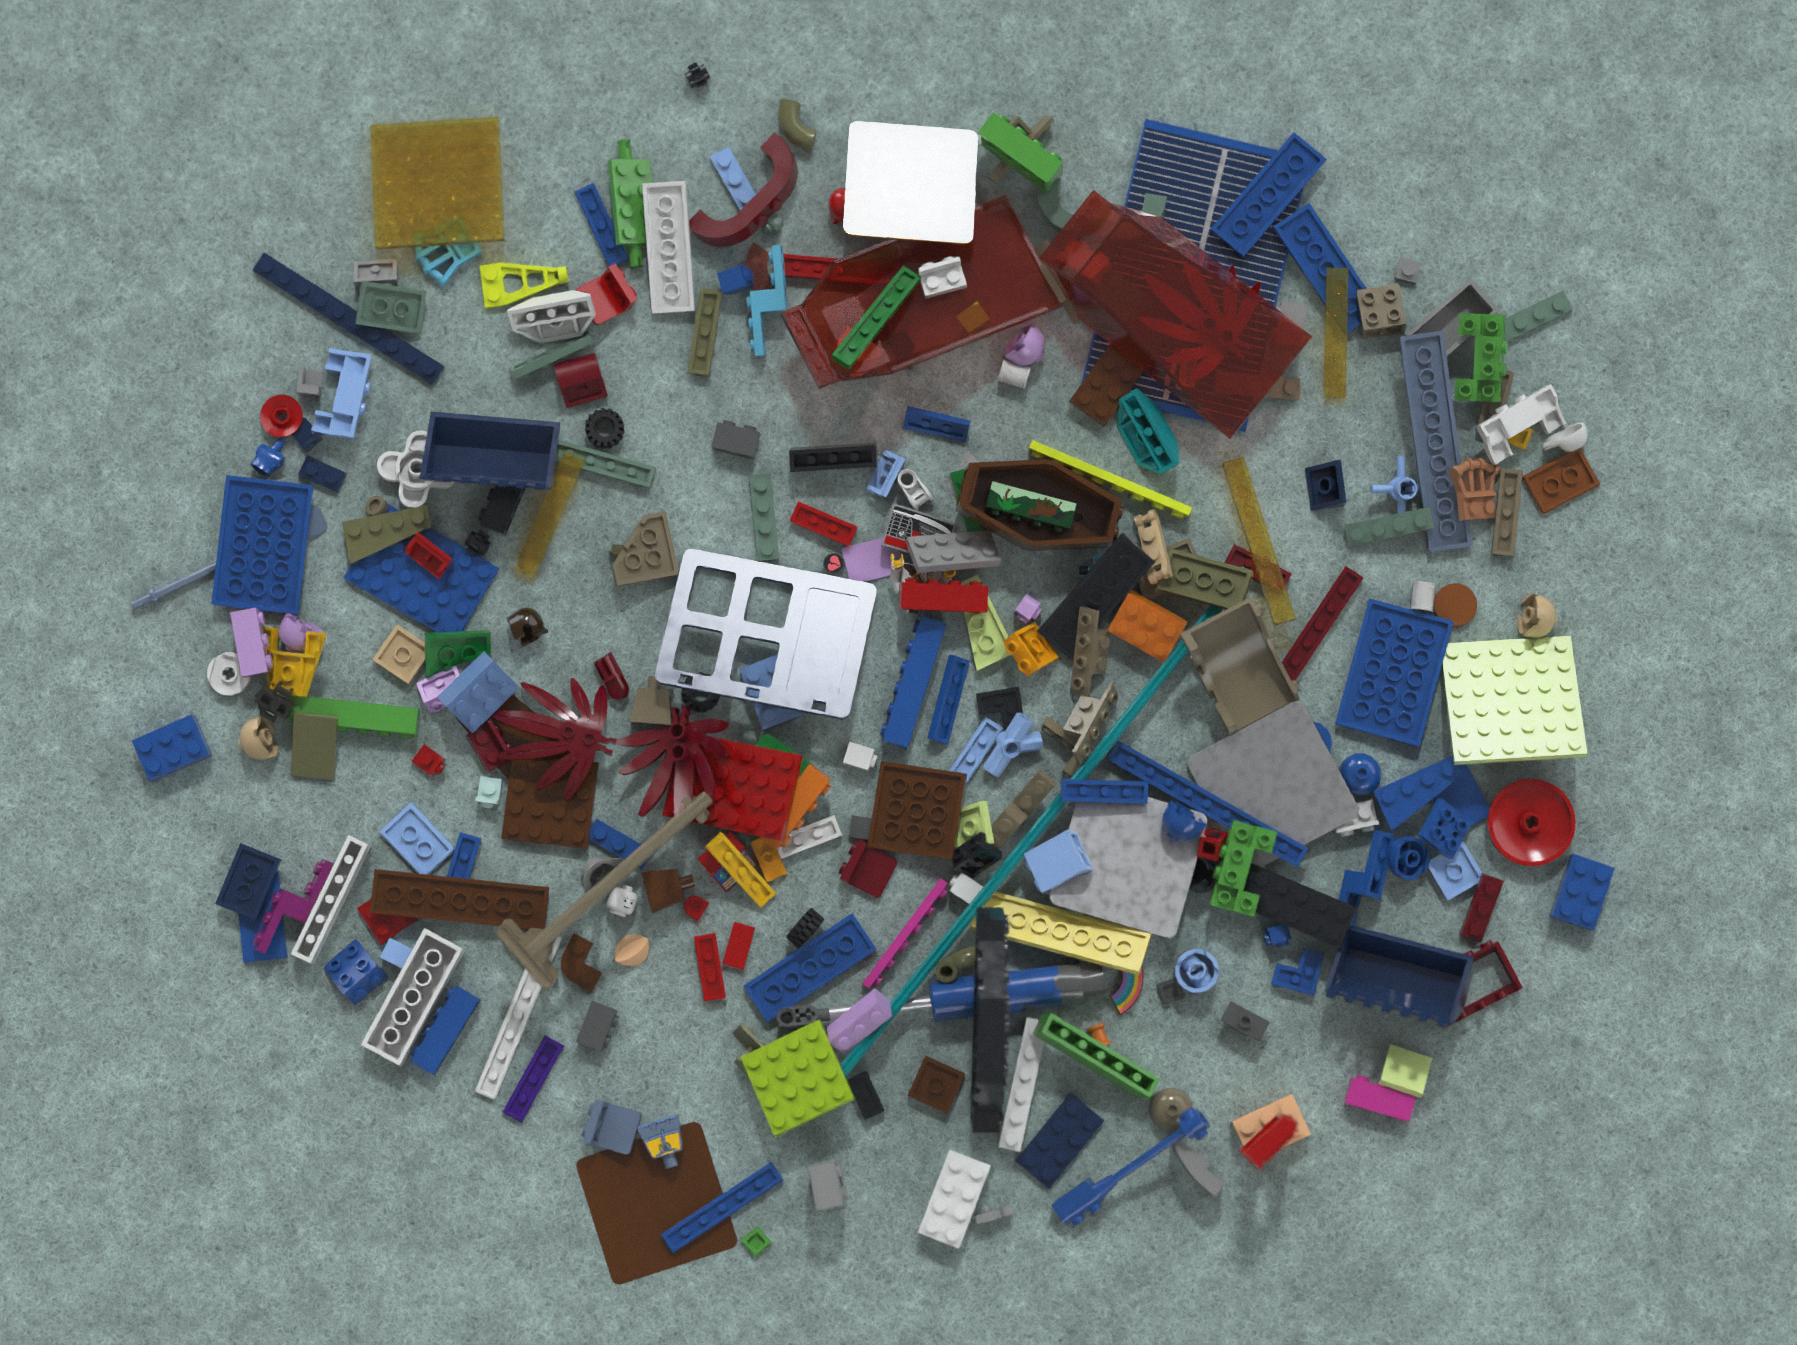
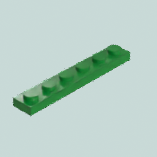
M902 266L834 351L831 359L850 370L918 285L921 276Z

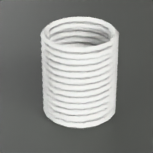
M1004 359L998 382L1024 389L1031 367L1017 365Z
M1422 581L1413 582L1410 609L1414 611L1420 609L1425 610L1423 611L1424 613H1432L1436 584Z

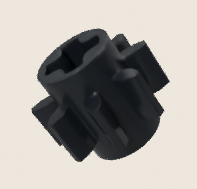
M697 62L687 66L689 72L685 73V77L690 87L697 86L698 90L707 87L706 81L711 78L705 65L698 66Z
M482 530L478 533L472 531L464 543L468 546L466 551L474 557L478 554L484 556L491 546V542L488 541L490 536Z

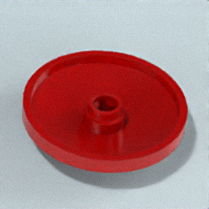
M1523 779L1513 782L1495 796L1489 807L1487 829L1490 840L1503 857L1518 865L1540 866L1554 861L1567 850L1575 833L1576 819L1570 800L1557 786L1544 780ZM1527 819H1531L1533 821L1532 827H1527Z

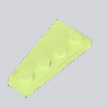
M977 574L961 582V585H970V582H981ZM989 596L987 613L964 612L977 671L1011 655L1006 652L1005 645L1002 642L1008 638V635Z

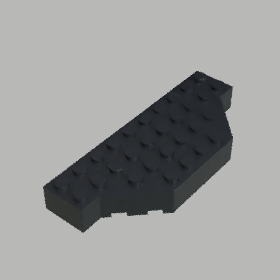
M976 907L970 1114L973 1133H999V1125L1004 1123V1113L1002 1112L1001 1104H1004V1091H1006L1005 1076H1008L1006 1055L1009 1054V1042H1007L1006 1034H1009L1007 1012H1010V999L1006 985L1009 984L1007 958L1005 957L1009 954V943H1007V936H1005L1009 935L1008 915H1004L1003 908Z

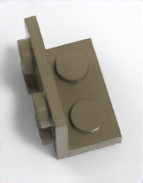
M1399 284L1357 290L1356 295L1362 321V339L1405 333L1407 323Z

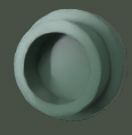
M774 213L761 228L762 233L777 235L784 226L783 221Z

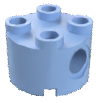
M1192 949L1183 953L1177 959L1174 966V977L1183 990L1190 993H1201L1209 990L1218 978L1219 966L1216 959L1209 952L1201 949Z

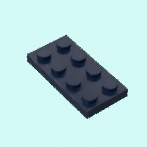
M1069 1093L1015 1161L1050 1189L1104 1120L1072 1093Z

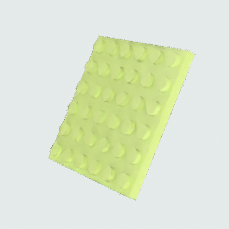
M1571 636L1447 644L1442 670L1454 765L1587 756Z

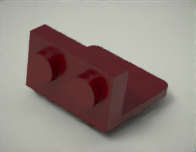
M861 840L858 843L853 842L848 852L851 857L848 863L843 862L838 872L841 875L840 880L875 898H879L897 865V860L875 848L867 847L868 844Z

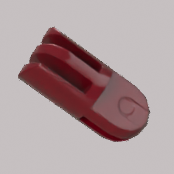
M609 652L594 662L609 695L615 700L625 699L629 695V685L613 654Z

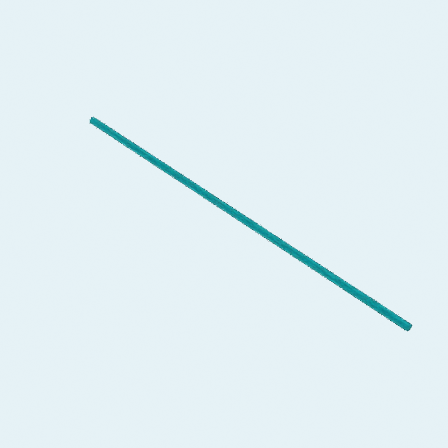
M1210 605L1194 626L1219 614L1222 608ZM1183 640L1071 779L1086 780L1189 652ZM1060 792L890 1002L892 1017L861 1040L840 1064L845 1077L848 1076L975 918L976 907H983L1024 857V853L1029 851L1068 801H1060Z

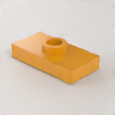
M762 838L750 842L767 882L787 874L779 853L774 847Z

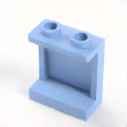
M1066 830L1024 853L1026 858L1025 864L1028 870L1033 873L1035 878L1034 884L1041 893L1050 894L1051 890L1081 873L1087 874L1094 870L1078 834L1074 830Z

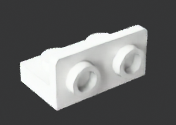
M946 257L941 262L934 264L933 262H928L918 268V275L921 276L920 284L925 299L967 288L960 257Z
M1373 799L1357 802L1359 807L1358 816L1335 828L1334 833H1340L1341 837L1353 835V830L1362 829V833L1375 830L1374 826L1379 825V820L1376 817Z

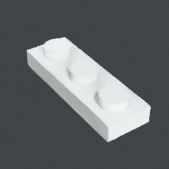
M835 815L799 828L798 831H792L789 835L792 837L785 848L780 846L777 850L780 858L783 859L841 837L842 834Z

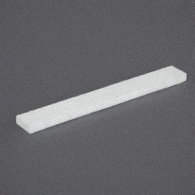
M560 936L553 941V952L547 956L551 963L562 937ZM526 968L475 1089L476 1093L493 1100L498 1095L542 988Z

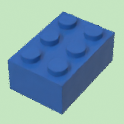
M193 714L132 740L146 776L151 782L213 756L197 717Z
M1576 854L1569 855L1549 917L1588 931H1593L1615 868Z

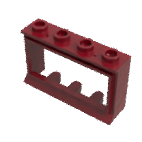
M1489 940L1480 945L1481 950L1475 953L1470 950L1464 954L1473 956L1474 963L1495 952L1511 983L1465 1006L1464 1011L1455 1020V1023L1523 988L1499 941L1493 943Z

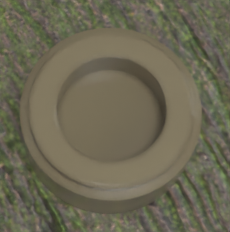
M380 496L371 497L366 504V512L370 516L385 514L388 510L387 501Z

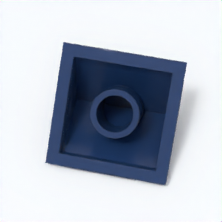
M1341 460L1305 468L1311 511L1345 506L1347 501Z

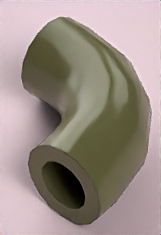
M780 99L778 121L782 133L791 143L812 151L817 130L807 128L802 124L799 117L800 103L790 99Z
M975 946L958 950L942 958L936 967L937 978L942 982H951L958 974L974 969Z

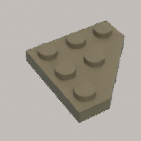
M666 511L642 517L611 565L615 587L679 575Z

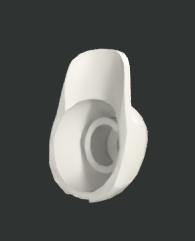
M1581 422L1568 426L1562 431L1549 436L1544 441V450L1559 446L1564 451L1572 452L1585 445L1588 438L1587 428Z

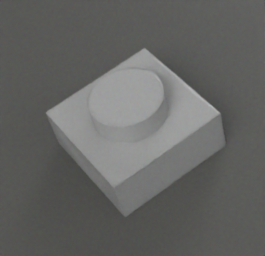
M1400 257L1394 279L1416 284L1421 262Z

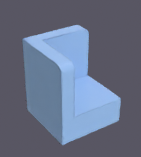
M389 938L380 958L403 968L413 949L393 938Z

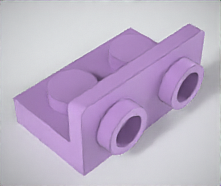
M457 666L416 683L423 703L429 713L440 711L446 707L437 696L460 675Z

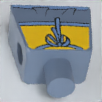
M678 1114L637 1127L652 1159L662 1157L665 1169L678 1165L674 1152L683 1150Z

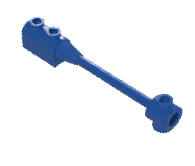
M1193 1106L1178 1116L1181 1127L1179 1130L1114 1175H1109L1096 1183L1090 1177L1054 1201L1051 1204L1052 1208L1066 1225L1070 1223L1074 1226L1085 1219L1083 1217L1084 1213L1090 1211L1093 1214L1102 1207L1100 1202L1104 1200L1120 1180L1184 1136L1191 1140L1196 1138L1197 1141L1208 1134L1206 1129L1210 1125L1204 1114L1199 1109L1195 1110Z

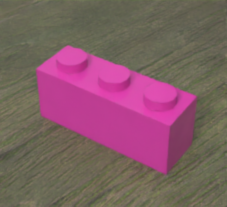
M1357 1075L1356 1078H1350L1344 1103L1407 1122L1410 1121L1416 1096L1380 1085L1379 1081L1377 1084L1370 1083V1078Z

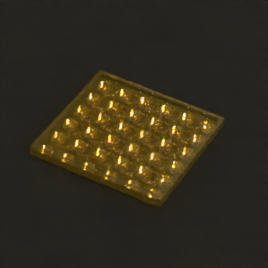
M499 116L370 125L374 240L376 250L505 241Z

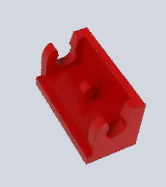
M418 532L405 548V553L438 579L443 576L454 562L450 556Z

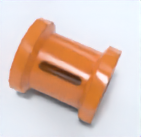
M1105 1023L1086 1028V1031L1095 1040L1104 1045L1111 1044V1040H1108L1104 1030Z

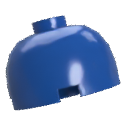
M1355 753L1348 756L1338 769L1353 796L1371 794L1381 781L1379 763L1372 756L1365 753Z
M1172 800L1168 803L1162 815L1163 826L1168 831L1166 835L1176 842L1178 839L1191 841L1197 838L1207 826L1201 818L1197 821L1194 812Z
M1399 837L1394 840L1388 852L1389 870L1395 876L1410 881L1420 878L1417 876L1422 872L1425 873L1430 863L1429 848H1426L1425 842L1417 837Z

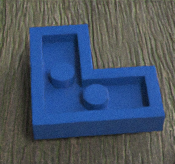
M1303 947L1298 968L1276 963L1271 985L1314 996L1325 953Z

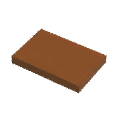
M1581 448L1568 452L1523 476V481L1542 515L1600 485Z

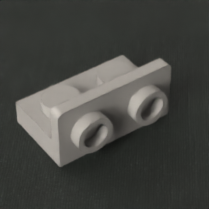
M397 259L355 261L354 286L356 294H360L361 281L399 286Z

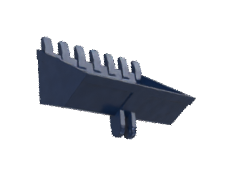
M431 412L420 479L551 490L556 484L560 422Z

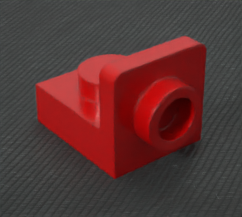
M425 744L411 761L432 777L435 774L439 775L446 766L444 764L446 759Z

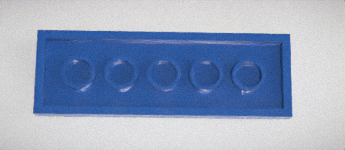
M1293 132L1213 225L1210 231L1244 258L1327 159Z
M1308 203L1272 228L1345 335L1362 324L1356 292L1357 290L1367 288L1311 204Z
M852 913L743 987L768 1023L777 1017L778 1012L782 1008L792 1007L877 949Z

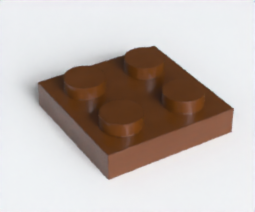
M925 1055L907 1096L948 1114L965 1073Z

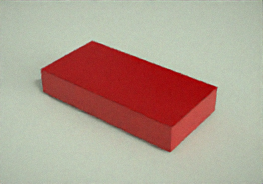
M734 922L722 964L744 970L755 927Z

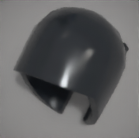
M1197 857L1189 886L1191 891L1206 893L1213 889L1215 883L1213 872L1216 866L1211 861Z

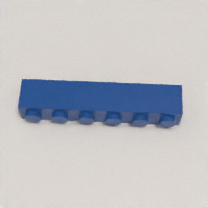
M921 616L920 621H915L912 632L916 633L914 641L909 640L906 649L909 657L907 662H902L899 673L903 674L901 682H896L893 694L896 695L895 702H890L886 715H889L890 718L888 724L883 723L880 736H884L883 742L908 749L944 635L946 623L925 616Z

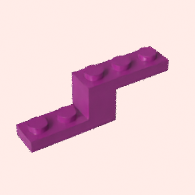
M325 859L316 863L313 869V874L315 875L312 882H308L304 889V894H306L304 898L280 888L279 892L276 891L271 900L273 906L270 912L267 911L262 920L264 926L261 932H257L254 937L253 944H255V950L266 953L283 914L306 923L334 863Z

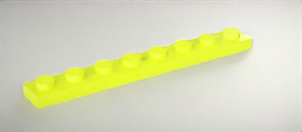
M1032 440L1028 451L1032 452L1031 456L1037 459L1046 458L1055 461L1062 466L1072 469V472L1081 477L1083 475L1092 477L1091 481L1096 484L1103 485V483L1111 485V490L1123 494L1125 491L1132 494L1131 498L1136 501L1143 502V500L1151 502V506L1161 511L1164 508L1172 511V516L1183 519V517L1188 518L1192 507L1034 440Z

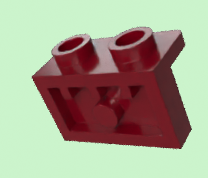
M492 720L487 721L485 725L479 727L474 733L466 734L468 742L487 773L510 761L497 759L498 754L511 749V746L508 742H504L501 737L500 727L498 724H494Z

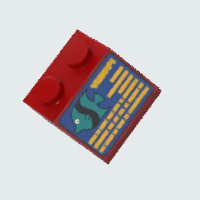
M730 830L725 836L752 867L756 869L759 866L758 862ZM708 850L697 858L726 893L738 884Z

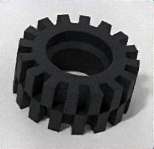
M601 408V410H595L593 414L588 416L589 418L585 422V432L589 441L594 446L605 449L619 444L618 442L622 440L625 429L624 423L617 412L609 408L608 410ZM601 421L612 423L613 431L609 436L603 437L597 433L596 428Z
M698 672V673H697V674H700V675L710 676V674H707V673H706V674H705V673H702V672ZM687 677L684 683L692 684L693 678ZM681 690L683 702L695 712L712 710L718 704L720 696L709 694L707 699L698 701L693 697L691 690Z
M810 908L786 935V938L799 949L825 919L813 908Z

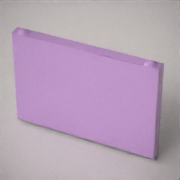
M883 538L841 548L849 579L861 582L890 576L892 565L890 556L894 554V560L897 561L901 558V553L881 547Z

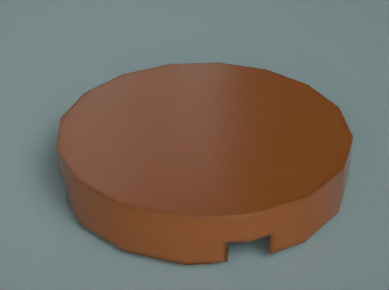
M1459 583L1448 584L1441 588L1435 596V602H1433L1436 616L1454 621L1452 627L1462 626L1470 622L1477 610V599L1473 591Z

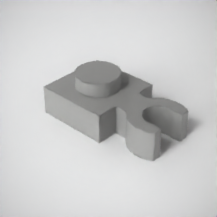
M1011 1205L992 1211L991 1207L978 1210V1215L974 1216L976 1223L981 1224L1012 1215L1013 1212Z

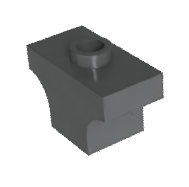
M1230 1001L1220 1020L1229 1027L1259 1042L1270 1023Z

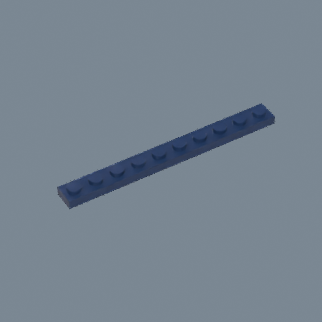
M263 253L254 266L253 272L432 385L444 369L442 364L385 328L355 324L357 314L355 309L268 254Z

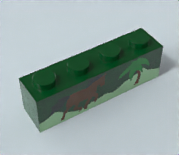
M992 481L989 486L984 510L988 511V514L991 516L1001 517V515H1005L1014 522L1021 523L1024 520L1031 522L1030 525L1033 527L1043 528V526L1050 527L1051 531L1064 534V531L1068 532L1071 528L1076 503Z

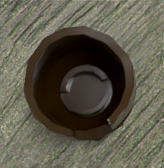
M521 608L506 619L514 639H521L520 648L534 642L542 634L548 633V630L544 627L541 615L532 608Z

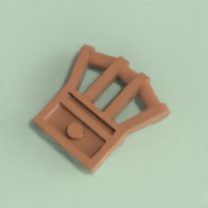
M1476 458L1474 460L1465 459L1459 466H1453L1449 469V475L1457 493L1459 521L1496 518L1494 496H1497V494L1493 491L1495 477L1500 471L1499 465H1492V463L1485 462L1483 458ZM1483 470L1486 471L1485 481H1484V472H1483Z

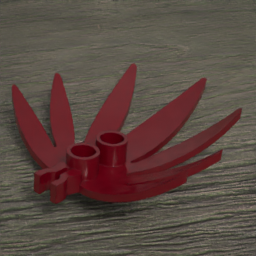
M574 678L570 679L573 700L581 715V718H578L562 701L539 687L522 682L521 687L532 698L566 722L546 715L525 711L494 712L490 717L503 724L530 734L559 740V742L547 741L520 745L498 754L497 759L529 760L569 751L570 754L553 764L535 786L536 791L549 786L578 763L573 769L566 785L564 800L568 802L586 778L595 752L603 751L606 755L612 756L613 750L607 749L602 744L607 745L611 743L616 745L617 742L615 738H605L601 735L608 708L605 686L601 685L595 695L594 714L592 715L584 690Z
M684 705L680 715L679 709L671 708L673 716L671 726L644 730L617 740V745L627 747H640L655 743L628 762L619 771L621 775L632 774L650 766L667 750V754L647 790L638 816H646L659 802L669 785L675 763L674 818L686 808L681 800L687 795L693 800L695 788L694 759L704 792L712 798L710 805H714V775L710 763L700 746L702 744L710 752L729 758L730 754L727 748L717 739L706 735V733L715 734L723 732L729 727V722L721 719H702L690 722V707Z

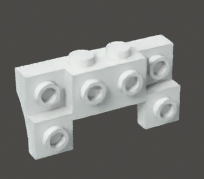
M1551 384L1544 386L1529 396L1522 394L1514 398L1512 405L1508 406L1505 404L1495 410L1496 414L1476 426L1485 443L1483 448L1492 465H1496L1505 458L1512 456L1513 452L1507 439L1539 422L1545 434H1549L1566 424L1559 408L1557 394Z

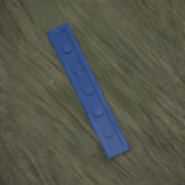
M770 1162L661 1234L672 1253H674L783 1181L773 1163Z

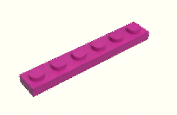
M940 878L862 983L868 989L871 986L875 988L883 979L880 974L885 968L889 971L896 961L893 958L898 951L902 953L909 944L906 939L911 933L915 935L922 926L919 923L924 915L928 918L936 908L933 906L936 899L942 900L948 892L946 888L948 883Z

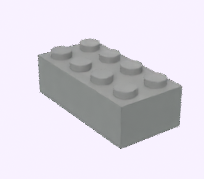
M1470 278L1405 336L1443 330L1446 356L1448 357L1472 337L1458 335L1459 313L1497 314L1499 309Z

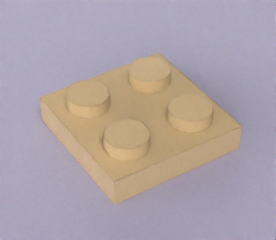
M396 624L373 658V661L407 684H410L425 662V643Z

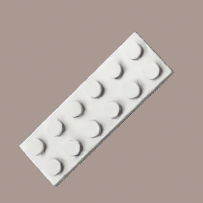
M686 181L643 183L652 313L695 311Z

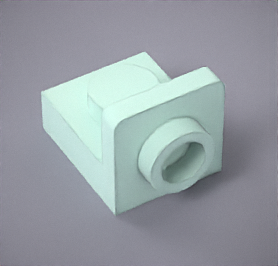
M480 776L478 795L475 800L480 803V807L493 809V805H499L502 779Z

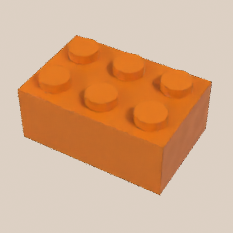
M1131 589L1110 624L1108 631L1164 663L1188 621Z

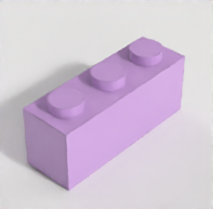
M258 608L230 612L241 676L247 678L271 673L270 668L273 667L271 655L267 654L266 646H269V639L267 633L263 632L262 625H265L263 612H260Z
M873 989L827 1026L830 1044L844 1055L892 1017L890 1000L878 990Z

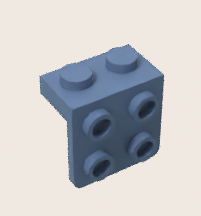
M595 1099V1102L589 1108L588 1115L590 1118L588 1125L586 1124L582 1131V1137H584L582 1142L622 1154H630L638 1131L637 1127L641 1121V1113Z

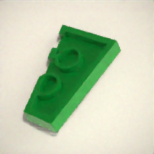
M490 630L424 633L426 677L434 675L433 673L443 669H450L452 666L462 662L474 660L483 652L486 654L491 653Z

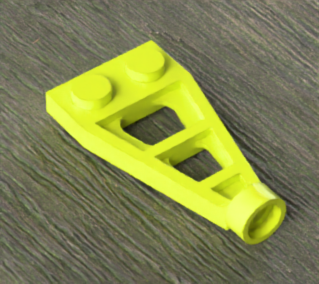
M494 263L479 266L486 309L508 306L560 284L569 283L566 266L552 268L511 263ZM530 273H541L544 276V283L535 287H529L527 275ZM556 273H558V280L555 278ZM507 274L521 276L523 280L522 288L515 292L507 293L504 286V276Z

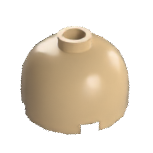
M1530 593L1525 596L1520 604L1524 605L1523 618L1518 614L1517 620L1519 633L1531 638H1540L1547 635L1553 626L1556 625L1558 619L1553 603L1548 598Z
M263 716L247 721L241 728L240 738L238 739L240 749L255 760L276 757L279 750V744L274 746L271 734H276L272 722L265 717L262 718Z

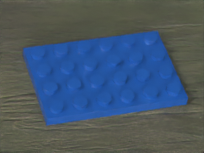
M226 475L212 605L246 609L258 608L264 611L299 615L314 485Z
M388 504L386 513L400 511ZM430 528L420 534L454 560L440 579L405 553V548L413 537L404 539L396 543V545L387 547L370 557L358 561L349 567L343 577L437 633L460 632L466 627L500 568L478 555L474 557L466 551V548Z
M1369 598L1335 725L1420 747L1454 621Z

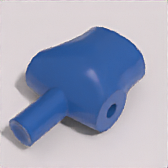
M279 437L272 447L261 444L256 450V456L251 466L262 475L269 477L285 461V457L279 451L286 441Z

